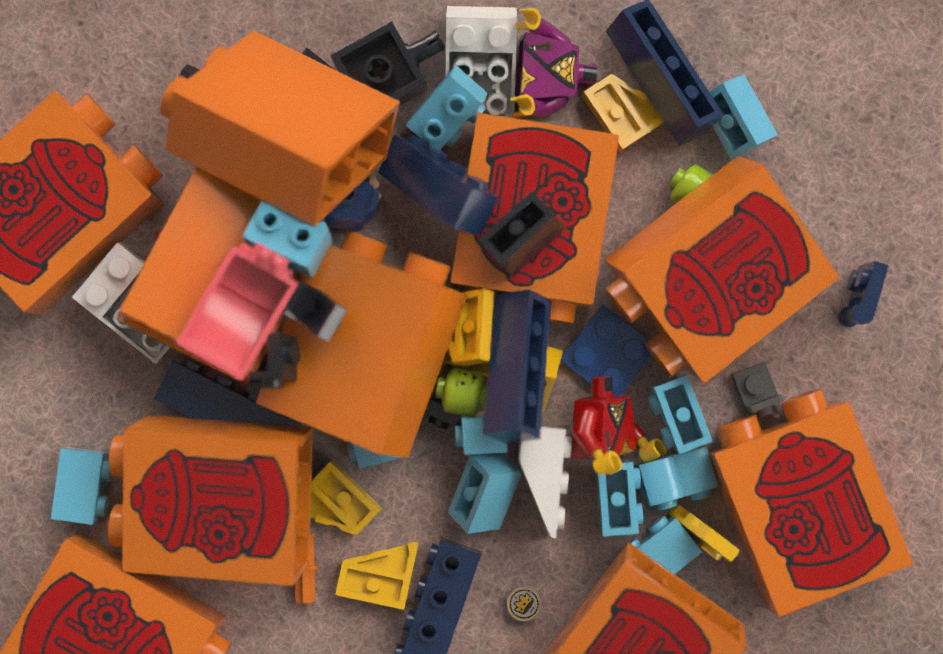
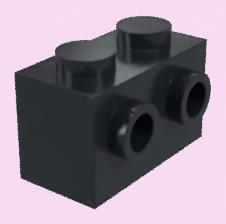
M532 190L505 216L491 226L478 241L513 277L562 233L566 227Z

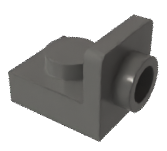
M765 362L731 374L746 413L756 412L757 417H761L777 411L775 404L784 401L782 395L776 391Z

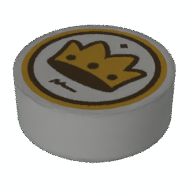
M520 585L513 588L506 600L509 614L514 619L522 622H527L537 617L542 606L539 593L528 585Z

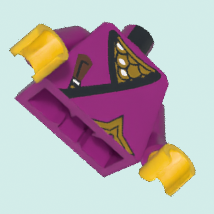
M521 8L519 12L525 15L526 20L525 22H516L515 26L518 30H528L529 32H525L519 38L515 97L511 98L510 101H515V104L519 105L520 110L519 112L512 113V117L515 119L524 116L545 118L563 109L567 105L568 100L576 96L577 84L595 85L597 66L579 64L580 49L577 45L571 43L569 37L542 19L536 8Z

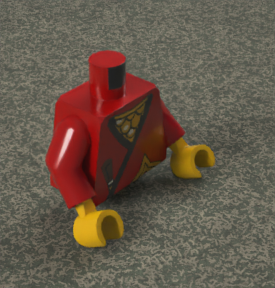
M592 376V396L578 399L574 402L571 458L594 460L593 467L596 473L612 475L622 469L619 455L636 451V445L640 447L639 455L644 462L655 461L666 454L667 448L664 442L659 438H654L648 442L645 438L647 434L633 420L630 397L626 395H613L612 376Z

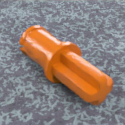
M310 533L309 565L294 584V598L298 604H311L316 600L315 570L319 569V567L315 565V533Z

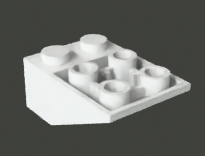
M447 6L445 77L455 66L459 67L487 92L482 103L486 107L482 112L483 114L513 118L514 101L511 102L510 99L515 97L517 28L515 25L517 22V8Z
M117 242L72 298L153 363L157 364L170 347L116 320L119 310L145 264L143 259L122 242Z
M541 426L540 439L519 442L518 461L547 532L551 538H556L557 530L564 529L565 508L559 506L560 494H567L568 473L562 471L563 458H570L572 437L566 436V429Z

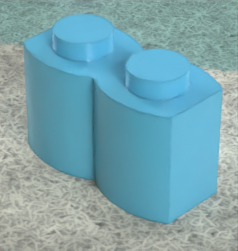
M700 446L682 454L676 453L652 462L636 465L640 471V480L647 505H656L658 511L678 506L677 499L690 495L691 501L712 496L710 489L718 487L707 446Z

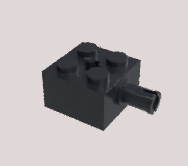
M391 21L330 56L338 72L399 101L400 106L428 90L427 83L419 70V63L441 51H445L446 48L442 39H439L440 36L436 30L408 45L403 42ZM379 67L382 71H385L386 77L383 79H379L377 76L374 77V69Z

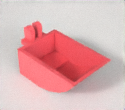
M256 242L253 248L244 243L241 244L239 249L232 245L176 344L242 380L298 285L297 282L291 279L294 272L286 268L289 260Z

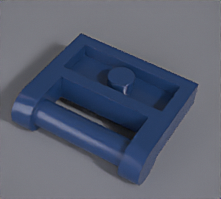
M873 261L859 266L858 271H852L847 285V289L852 291L847 307L842 308L838 313V320L841 325L845 327H852L856 324L865 325L873 320L889 265Z

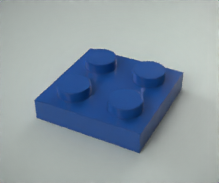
M602 304L562 355L561 361L590 384L592 376H612L613 395H621L651 357V354L645 346L648 339Z

